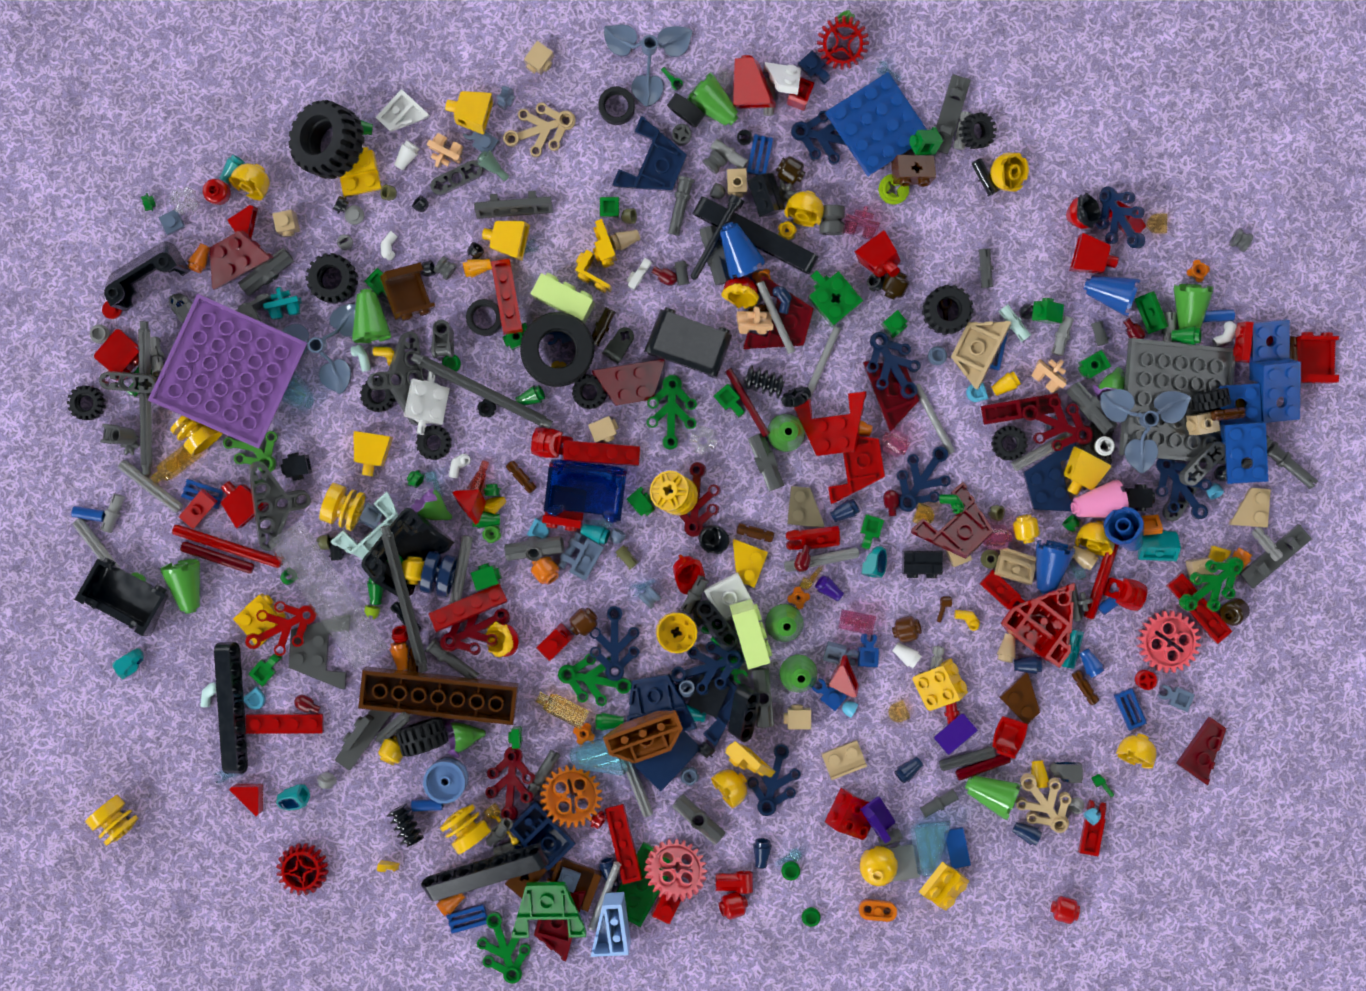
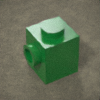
M1042 298V301H1034L1032 321L1047 324L1062 323L1064 304L1056 303L1052 298Z
M489 563L478 566L479 570L471 572L476 591L499 584V579H502L499 568H495V565L490 566Z

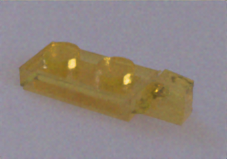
M183 445L159 463L156 467L158 471L150 478L154 483H159L163 479L166 481L173 479L202 457V454L191 456Z
M540 692L536 699L537 703L544 706L543 710L578 729H581L590 712L558 694H550L548 696Z

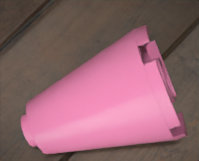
M1112 480L1074 498L1071 503L1072 513L1076 514L1077 517L1106 518L1115 509L1119 510L1122 507H1129L1126 491L1122 492L1120 488L1123 484L1119 480Z

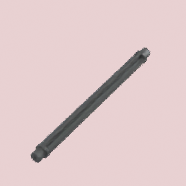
M140 321V329H138L139 374L151 375L149 321ZM148 380L139 382V385H147L148 388L151 386ZM139 392L140 462L143 475H150L152 467L151 402L148 401L151 392Z
M414 353L411 361L417 363L418 366L541 427L544 426L550 429L553 421L547 419V416L424 355L421 356Z
M389 525L382 526L381 536L415 663L419 668V672H426L428 670L426 665L427 659L394 535Z

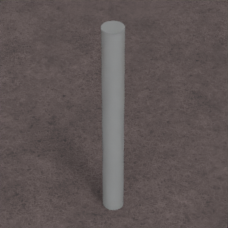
M764 281L757 283V287L788 354L795 351Z
M833 327L809 382L808 388L811 391V397L841 329L839 327Z
M916 385L918 389L917 396L943 446L948 451V455L955 452L921 385Z
M614 862L589 923L588 928L590 930H595L599 922L605 893L611 892L621 867L619 862Z

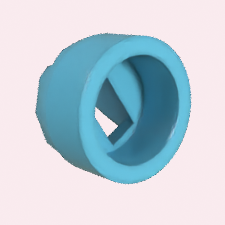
M1213 483V486L1206 490L1210 499H1216L1224 493L1222 487L1217 483Z
M853 701L845 702L842 707L843 713L852 718L858 704Z
M1090 808L1083 814L1092 825L1097 824L1101 819V814L1097 813L1098 810L1095 808Z

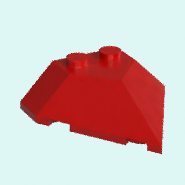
M1075 583L1011 607L1001 621V625L1009 634L1035 654L1058 668L1062 666L1071 653V645L1069 643L1070 633H1072L1074 606L1072 595L1075 590Z

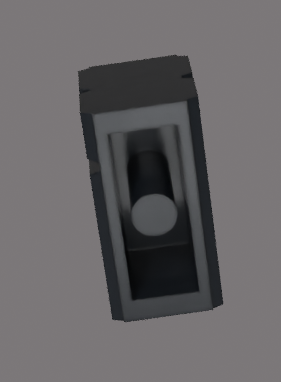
M773 173L760 174L747 181L759 217L771 216L785 210Z
M902 551V574H907V578H918V574H926V578H937V575L943 574V551Z

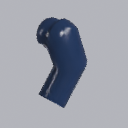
M776 286L773 289V295L777 296L781 301L779 312L788 314L791 295L785 287Z

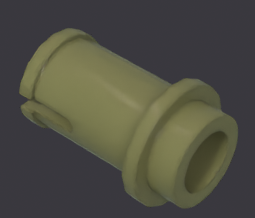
M624 545L615 552L617 554L616 557H619L629 570L639 563L628 551V547Z

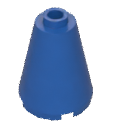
M729 222L722 226L723 229L720 231L728 275L731 279H733V275H737L739 278L757 270L756 265L759 263L762 266L765 264L762 255L737 223Z
M1092 276L1091 279L1087 278L1084 290H1087L1086 294L1128 317L1129 313L1126 312V309H1131L1138 289V287H1135V283H1140V279Z
M1122 507V509H1115L1108 514L1104 521V531L1107 538L1128 551L1139 550L1143 545L1144 521L1139 512L1133 508Z
M1038 540L1036 543L1037 589L1040 590V593L1046 594L1058 588L1075 554V548L1072 547L1070 550L1067 544L1047 540L1045 544L1041 543L1042 540Z

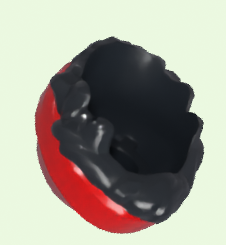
M1088 193L1081 194L1075 198L1066 212L1068 222L1080 229H1092L1101 220L1099 218L1101 216L1099 204Z

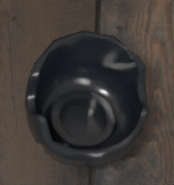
M707 525L700 531L698 537L699 545L707 553L721 554L728 548L730 543L729 535L718 525Z

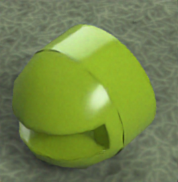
M365 605V617L369 619L370 615L372 620L376 619L379 616L380 607Z

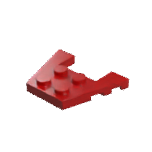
M866 391L848 393L850 414L813 419L811 399H808L807 402L800 406L794 407L816 456L856 451L860 431L859 426L864 411V401L867 396Z
M858 436L856 451L843 453L848 484L828 487L831 504L885 477L879 439Z

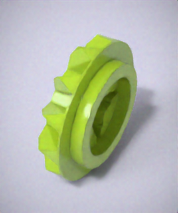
M892 174L885 176L880 181L878 187L880 198L885 203L892 205L902 203L908 196L909 186H900L896 191L897 195L893 192L887 194L890 190V184L893 187L900 184H893Z

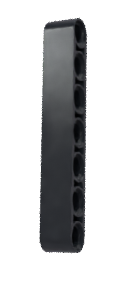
M701 196L692 214L718 227L727 208ZM735 212L729 221L733 222V224L737 223L757 249L806 274L811 273L819 258L816 254Z
M219 642L214 647L221 765L223 772L226 774H244L248 768L241 651L237 642Z
M533 844L430 875L422 881L421 886L431 901H437L541 870L548 865L549 859L539 844Z

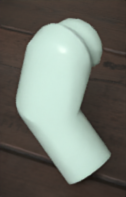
M361 345L352 346L351 355L354 357L358 356L361 371L371 370L369 358Z
M215 682L210 683L202 690L201 707H210L211 696L217 693Z

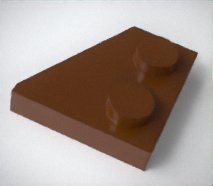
M1026 672L999 696L1024 723L1029 724L1040 713L1029 674Z

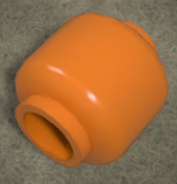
M541 557V559L532 562L531 573L540 584L549 585L559 577V567L551 557Z

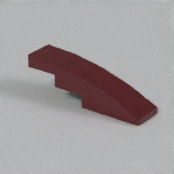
M1058 393L981 406L983 423L987 425L1022 419V409L1027 405L1037 407L1038 412L1044 415L1055 413L1053 408L1048 405V400L1054 396L1058 397ZM1056 399L1051 401L1053 406H1056L1058 403ZM1028 409L1026 411V415L1030 417L1032 415V411Z

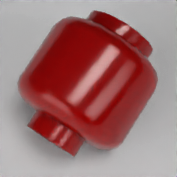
M210 179L203 186L204 198L214 205H223L230 199V188L220 179Z
M733 892L723 895L718 905L721 915L732 920L745 915L748 902L745 896Z
M1060 896L1056 901H1052L1050 912L1053 913L1056 921L1072 924L1079 918L1080 906H1078L1075 899Z

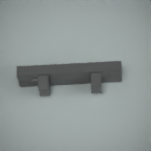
M955 74L951 76L936 125V129L943 140L938 152L949 153L971 79ZM952 96H957V97H959L960 101H959V100H956V99H953V98H951V97H952Z
M528 191V198L499 200L498 194H490V201L474 202V210L477 219L553 213L551 196L537 197L536 191Z
M1297 524L1275 543L1276 548L1280 549L1283 553L1281 559L1274 561L1270 557V553L1268 554L1265 551L1239 573L1240 576L1251 588H1255L1311 541L1312 538L1300 524ZM1285 543L1292 546V549L1290 550Z

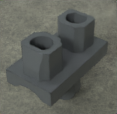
M1076 584L1072 595V602H1074L1073 619L1075 622L1083 619L1080 605H1082L1083 612L1089 611L1088 604L1093 602L1092 598H1086L1085 592L1079 593V600Z

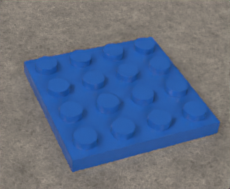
M889 72L825 112L867 177L891 163L897 155H903L911 150L912 147L910 146L909 139L912 135L916 134L917 130H927Z

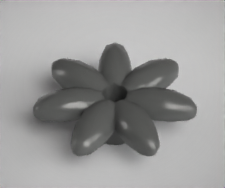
M781 180L778 189L784 204L796 192L790 190L792 188L791 183L785 186L784 181Z
M137 435L132 445H120L125 448L124 455L128 453L134 455V448H139Z

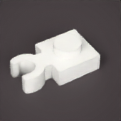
M644 258L639 269L636 272H631L627 279L630 289L633 291L637 289L651 266V261Z

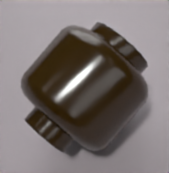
M788 156L786 159L783 157L776 169L778 172L777 176L788 184L791 183L793 185L796 181L801 182L806 173L803 171L804 164L792 156Z
M900 271L894 277L887 273L882 288L886 292L884 296L893 300L896 297L902 298L910 284L907 279L908 276Z
M1240 598L1228 600L1220 609L1221 618L1231 626L1241 624L1250 614L1248 604Z

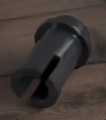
M334 537L328 538L331 561L343 560L342 556L344 554H342L341 548L330 542Z

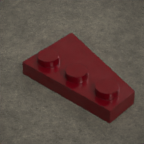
M1208 717L1176 764L1208 786L1211 769H1214V760L1217 751H1220L1227 728L1213 718Z

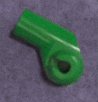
M940 495V504H950L951 508L954 509L952 512L955 514L963 512L964 503L958 495Z

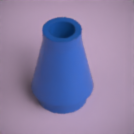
M1089 648L1079 653L1086 674H1089L1091 678L1105 671L1102 667L1104 665Z

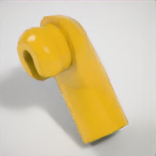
M374 346L373 355L384 356L387 359L388 366H390L394 350L390 347Z
M955 609L954 619L964 620L972 631L979 629L980 621L974 612Z

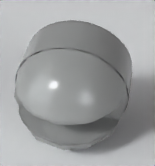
M343 234L339 236L337 244L342 250H349L353 246V239L349 235ZM347 238L349 239V241L340 244V242H342L343 240Z
M1079 797L1072 798L1068 809L1075 814H1081L1084 809V801Z

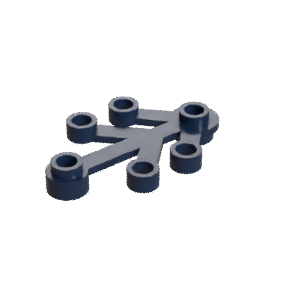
M820 111L818 116L807 123L802 121L796 122L791 128V135L795 140L804 143L809 151L811 160L816 161L821 156L820 150L815 148L810 138L818 140L827 154L830 164L835 165L839 162L840 156L834 152L829 142L841 145L846 144L841 136L830 134L836 130L833 124L827 125L820 131L812 130L819 123H826L829 120L828 117L826 120L820 119V115L825 114L826 111ZM799 128L803 129L804 134L799 135L797 130ZM816 151L819 156L814 158L811 153ZM832 155H835L837 157V161H831L830 157Z
M1104 187L1099 195V200L1103 205L1101 220L1096 226L1098 229L1104 230L1109 227L1108 217L1111 209L1113 212L1110 232L1105 236L1106 243L1116 244L1118 242L1120 223L1128 236L1127 244L1131 248H1142L1145 244V236L1133 230L1125 215L1140 219L1144 216V208L1134 206L1133 208L1119 207L1116 201L1132 204L1135 201V194L1128 191L1117 193L1113 187Z
M883 332L874 333L870 337V345L873 348L870 362L866 365L867 372L872 374L878 370L879 365L877 362L880 353H882L885 359L880 378L876 381V387L879 390H884L888 386V376L891 369L902 387L901 395L906 399L913 398L917 394V386L906 380L898 365L908 368L912 373H916L921 368L920 362L892 355L889 349L898 351L901 356H907L911 352L910 345L890 341ZM876 339L881 340L882 344H877ZM902 347L907 348V353L902 351ZM870 364L875 366V370L870 369ZM911 364H916L917 369H913ZM879 381H883L885 386H881ZM905 389H909L911 394H906Z
M944 447L933 449L932 459L921 476L918 467V456L910 454L907 457V463L910 465L914 483L910 492L907 484L908 473L905 470H899L896 473V478L900 482L902 492L898 504L901 510L910 512L916 508L917 504L938 502L940 494L936 491L924 496L917 495L922 489L937 486L947 487L950 485L951 479L947 475L938 479L928 480L938 463L945 461L948 457V451ZM937 451H941L943 453V456L941 458H937ZM911 456L916 458V462L913 464L909 461ZM900 472L905 473L906 477L904 479L899 478ZM944 477L948 479V483L946 485L942 484L941 482L942 478ZM933 493L937 494L935 501L931 499V494ZM907 498L911 500L909 506L904 504V500Z
M1157 459L1156 468L1160 472L1158 487L1155 490L1158 497L1167 496L1168 488L1166 483L1168 475L1173 481L1167 510L1170 513L1179 511L1178 498L1179 492H1181L1192 507V517L1198 520L1206 518L1208 515L1207 507L1199 504L1187 486L1206 491L1211 488V481L1202 479L1196 485H1184L1181 483L1179 475L1175 470L1182 471L1187 464L1177 463L1175 460ZM1164 461L1169 462L1168 468L1163 466ZM1204 481L1208 483L1207 488L1202 487ZM1160 488H1164L1165 493L1163 495L1159 493ZM1172 503L1176 505L1174 511L1170 509ZM1199 508H1202L1204 511L1202 515H1199L1197 512Z
M612 606L607 611V617L611 620V643L601 634L599 628L595 627L593 629L599 631L597 637L592 636V631L589 633L591 638L596 639L611 654V662L601 654L599 647H592L590 649V656L596 658L606 668L605 674L609 680L618 681L624 676V667L633 658L638 657L640 651L637 647L632 646L628 649V654L620 661L619 653L633 639L639 636V630L636 627L630 628L628 634L618 642V620L622 617V610L617 606ZM616 610L618 612V616L616 618H613L611 616V611ZM632 629H635L637 631V635L635 637L630 635V631ZM632 648H635L637 650V654L635 656H632L630 654V650ZM593 649L599 650L598 656L592 655ZM613 668L618 669L617 675H612L611 670Z
M710 641L706 644L707 652L709 654L716 653L724 658L716 661L701 653L696 647H691L687 651L688 656L691 659H698L705 664L686 670L682 667H675L671 671V678L674 682L681 683L688 677L707 672L703 680L696 686V690L700 695H706L709 691L708 685L717 670L725 667L721 676L715 680L717 689L723 690L727 687V679L733 669L740 668L744 663V656L740 651L732 650L728 652L717 646L713 641ZM715 645L714 650H709V647ZM696 650V655L691 656V652ZM733 658H738L736 663H732ZM679 673L683 674L681 679H677ZM719 681H724L722 686H718ZM701 686H705L703 692L699 691Z
M783 743L777 744L773 750L775 755L773 765L775 773L771 778L766 775L760 776L767 787L766 796L758 786L759 782L756 777H750L747 781L748 787L753 790L759 800L757 809L763 816H771L776 811V805L788 798L792 799L796 795L795 789L788 786L785 788L784 793L773 798L775 790L792 780H798L801 776L799 769L792 768L787 775L778 779L783 759H786L789 755V749ZM779 748H784L785 752L783 754H779L777 750ZM797 771L798 776L792 777L791 773ZM751 780H756L757 784L755 786H751L749 782ZM789 789L794 791L793 795L788 796L786 794L787 790ZM769 803L770 808L764 809L763 805Z

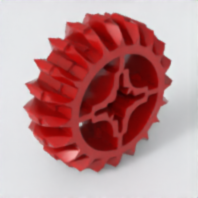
M843 15L842 22H839L836 16L834 17L835 24L828 20L827 23L830 27L822 26L825 34L822 32L818 33V36L823 38V40H817L818 45H823V47L818 48V52H825L821 55V59L828 57L827 65L834 61L833 68H836L837 64L840 63V69L843 70L844 64L847 63L850 69L852 68L850 62L853 61L855 65H858L859 63L856 58L859 57L863 60L864 56L861 52H868V49L863 47V45H869V41L863 39L869 35L868 33H861L865 30V26L858 28L859 20L852 24L853 17H850L849 21L846 22V16ZM848 27L854 31L844 35L837 28ZM833 32L836 42L828 49L827 39L830 33ZM858 36L859 46L856 52L853 53L850 43ZM839 37L849 41L846 42L847 49L843 45L838 46V43H840ZM844 51L849 57L838 58L832 54Z
M297 843L296 847L290 846L288 848L289 851L285 850L283 856L278 859L280 863L277 864L276 868L280 869V871L276 874L277 876H282L279 883L285 882L284 889L290 887V893L297 890V895H301L302 892L305 895H308L310 891L312 893L316 892L317 888L323 886L322 882L327 880L324 875L329 873V870L325 869L329 865L328 862H323L326 855L320 857L319 854L322 850L319 849L315 852V845L308 849V843H305L303 847L300 843ZM297 856L296 866L289 868L290 859ZM305 856L309 857L314 863L308 862ZM301 866H303V868H305V869H307V870L303 873V872L300 871V869H298V868H300ZM317 870L314 881L308 883L309 873ZM292 876H296L299 879V882L294 880Z

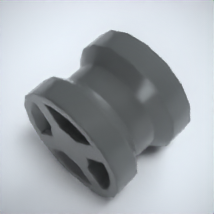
M685 124L676 125L672 131L673 141L680 146L688 144L691 140L690 128Z
M712 150L710 156L702 161L714 174H717L719 168L727 163L715 150Z
M1238 228L1233 234L1229 246H1236L1240 251L1245 252L1253 240V235L1250 233L1246 234L1242 229Z
M443 256L433 271L437 274L440 273L445 280H448L456 270L457 264L454 262L450 263L448 258Z

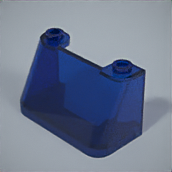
M552 459L548 467L544 512H548L549 515L558 516L559 513L566 510L602 515L605 521L609 523L621 521L627 469L618 466Z

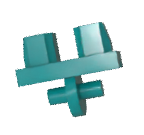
M277 287L276 293L271 294V299L278 300L264 303L263 306L269 312L272 320L283 318L281 308L287 307L289 316L300 314L301 297L285 298L291 296L290 290L283 291L282 287Z

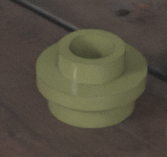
M992 549L985 550L980 557L982 565L989 569L995 568L999 554ZM990 555L994 557V560L991 563H989L987 560L988 556Z

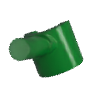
M665 67L661 69L671 82L673 90H677L673 85L675 81H678L681 86L683 85L682 80L674 78Z
M1100 774L1091 778L1096 788L1102 785L1110 797L1114 796V793Z

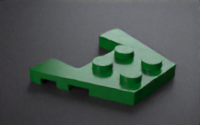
M566 882L526 883L511 935L512 938H529V920L559 919L568 920L569 938L586 937L587 930Z

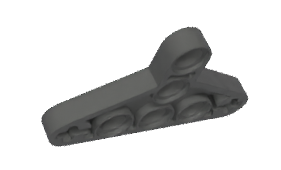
M411 331L400 336L389 370L373 373L367 380L368 386L373 390L390 389L403 412H405L411 383L409 380L410 374L413 373L417 376L418 380L424 381L422 367L418 366L417 363L410 365L407 362L409 354L417 353L421 355L419 338L416 333ZM408 337L409 339H412V343L410 344L409 342H406V338ZM414 348V351L405 352V349ZM393 375L399 377L400 382L398 385L392 383L391 377ZM375 376H379L382 380L379 387L373 383ZM407 418L412 425L418 426L419 422Z
M256 461L249 467L257 538L263 550L271 551L279 541L289 512L307 508L311 503V498L305 490L285 492L267 466L261 461ZM259 467L262 469L260 471V477L262 479H258V475L256 474L257 468ZM265 485L266 489L262 493H257V486ZM300 495L306 496V500L303 503H297L296 500ZM280 499H287V504L284 507L277 506ZM262 502L268 503V507L264 511L258 510V506ZM269 520L270 525L267 528H261L260 524L262 521ZM265 534H268V537L270 538L269 544L267 545L265 544Z

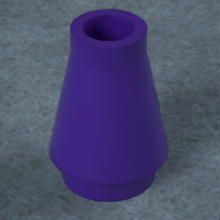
M822 575L815 584L817 592L837 602L844 594L829 576Z

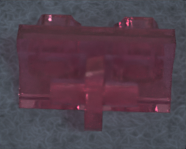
M864 206L863 211L855 209L854 215L861 216V218L846 214L844 218V233L854 235L857 226L864 228L862 237L871 240L875 231L879 229L880 223L865 219H873L874 214L867 212L868 206Z
M842 609L838 628L873 635L876 616Z

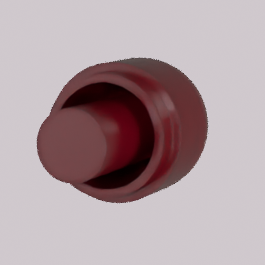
M654 266L651 273L658 276L659 282L667 286H672L677 282L675 272L663 267V269Z
M1130 318L1123 321L1127 327L1125 331L1129 338H1145V332L1139 324L1133 323Z
M887 490L883 495L884 506L888 508L889 517L897 516L896 507H899L898 493L895 490Z
M804 545L802 552H798V555H796L794 567L799 572H805L809 568L811 556L809 555L810 546Z
M303 694L298 695L294 700L295 707L303 712L309 713V711L318 714L321 708L314 704L312 698Z

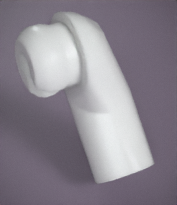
M392 231L387 234L380 244L382 257L389 261L395 257L391 245L398 238Z
M1232 321L1225 322L1224 333L1212 339L1215 347L1233 340L1237 327L1236 324Z
M461 454L452 459L448 477L458 478L460 468L469 465L471 458L467 454Z

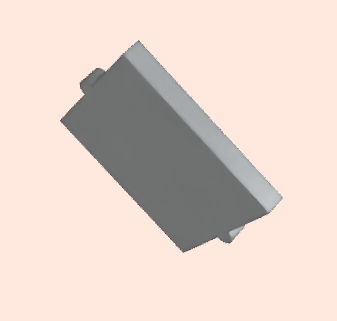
M898 844L897 847L887 848L895 854L894 857L898 861L897 874L892 882L900 880L905 882L907 879L920 877L915 844L904 846Z

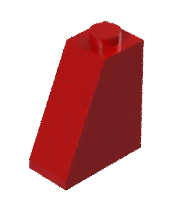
M742 55L741 58H735L733 105L738 109L776 108V103L759 62L751 55Z

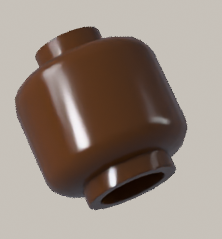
M580 608L569 619L570 629L577 636L579 634L587 636L598 625V617L590 608Z
M907 616L895 621V627H892L894 638H898L900 642L906 643L917 640L919 634L922 633V629L918 619H915L913 616Z

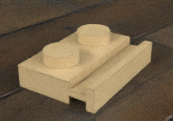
M1001 547L994 574L1023 584L1032 585L1036 569V557Z
M857 740L821 753L831 780L867 767Z

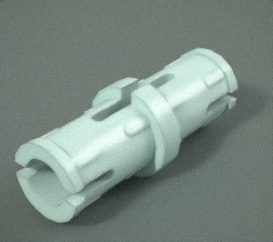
M1009 304L998 311L1005 321L1012 323L1009 329L1013 330L1021 342L1031 336V333L1021 322L1022 319L1017 317Z

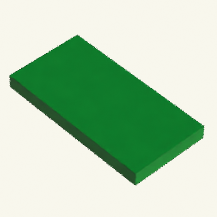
M644 841L637 852L643 879L627 884L621 882L616 891L624 892L628 921L640 928L660 893L659 890L653 892L655 886H649L648 883L651 879L645 878L646 874L649 873L644 870L648 865L645 862L647 858H650L648 855L653 851L654 847ZM663 857L664 862L670 863L668 858ZM662 876L663 879L666 881L668 877Z

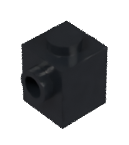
M298 452L288 454V458L282 459L281 471L286 478H292V481L304 479L303 475L312 474L309 455L299 456Z
M1134 484V488H1125L1129 508H1134L1136 511H1146V508H1153L1155 503L1153 488H1146V484Z

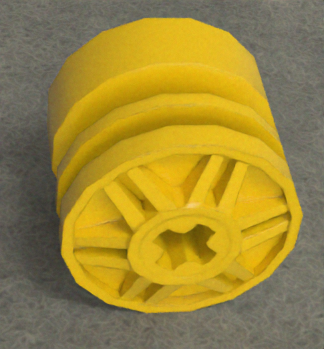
M181 416L170 429L173 435H177L179 441L188 438L184 443V447L191 456H196L205 451L223 434L185 416Z
M669 470L661 472L654 478L650 487V497L654 505L671 515L680 516L687 514L694 508L698 499V491L693 481L676 471Z
M332 483L323 499L319 519L326 523L334 524L339 518V527L343 528L346 525V530L353 531L364 510L366 494L362 492L357 494V491L352 489L346 496L347 488L345 486Z
M672 612L664 615L656 625L655 634L657 641L665 650L679 654L688 651L694 645L697 639V628L693 620L687 615ZM676 627H679L678 631L681 634L673 637L671 629L675 630Z
M118 794L109 799L85 820V823L92 831L100 827L104 829L98 836L99 839L107 834L109 835L103 842L106 846L121 839L139 820L136 815L129 820L127 819L133 812L131 809L122 814L121 809L126 803Z
M473 804L454 812L439 827L442 832L451 828L445 837L449 838L453 835L457 837L451 845L458 855L473 847L491 832L485 820L478 823L474 822L480 813L469 814L475 809Z

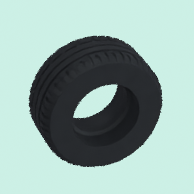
M553 312L539 316L527 327L521 340L520 354L522 363L532 378L546 386L563 387L577 382L586 374L594 358L595 346L591 332L581 320L564 312ZM551 332H563L570 336L575 344L576 352L574 359L565 367H550L540 357V342L544 336Z

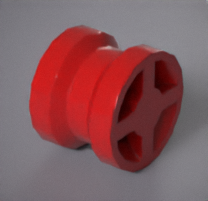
M1140 670L1135 675V683L1144 690H1151L1157 685V677L1153 672Z

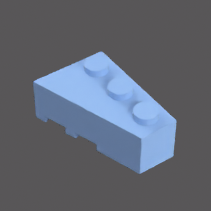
M624 892L605 893L591 957L629 955L631 937Z

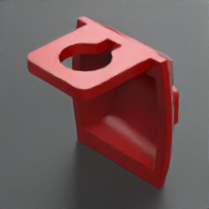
M535 428L531 441V453L544 458H559V455H563V448L561 447L563 441H573V438L562 436L563 432L552 428Z
M1109 577L1103 594L1116 599L1115 602L1123 608L1139 611L1146 601L1148 589L1146 585L1137 580L1124 578L1121 581ZM1113 583L1117 584L1118 592H1110V587Z
M1002 716L994 733L992 747L996 749L998 754L1015 759L1025 740L1028 724Z

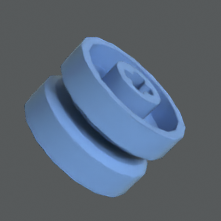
M444 757L438 759L427 769L424 775L423 787L425 793L431 800L437 803L447 804L454 802L462 795L468 785L469 774L467 768L461 761L455 758Z

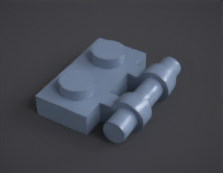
M575 532L573 538L570 537L567 549L561 554L558 566L564 569L567 563H570L572 567L569 572L586 581L604 547L589 538L586 539L584 544L580 543L582 534ZM575 548H578L580 552L575 560L571 555Z

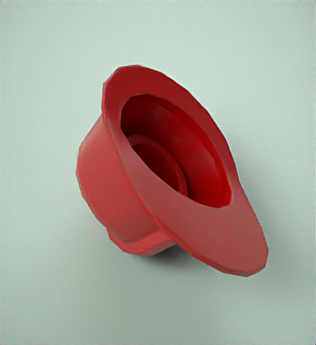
M680 554L678 555L679 559L673 565V573L679 591L688 595L687 592L689 589H692L697 577H705V573L700 560L694 559L691 556L683 557Z

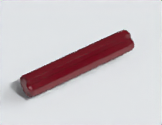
M1000 754L994 758L955 771L957 779L961 781L1011 762V758Z

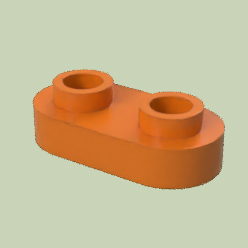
M865 899L858 906L859 914L865 920L890 922L897 916V909L890 901ZM866 906L871 907V910L869 912H866L864 910ZM890 908L889 913H884L883 910Z

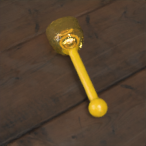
M496 803L483 812L489 819H496L498 823L501 822L499 818L500 809ZM508 831L507 835L510 837L511 843L517 845L519 842L518 838Z

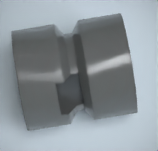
M823 205V221L819 225V234L843 235L845 223L842 222V219L845 217V206Z

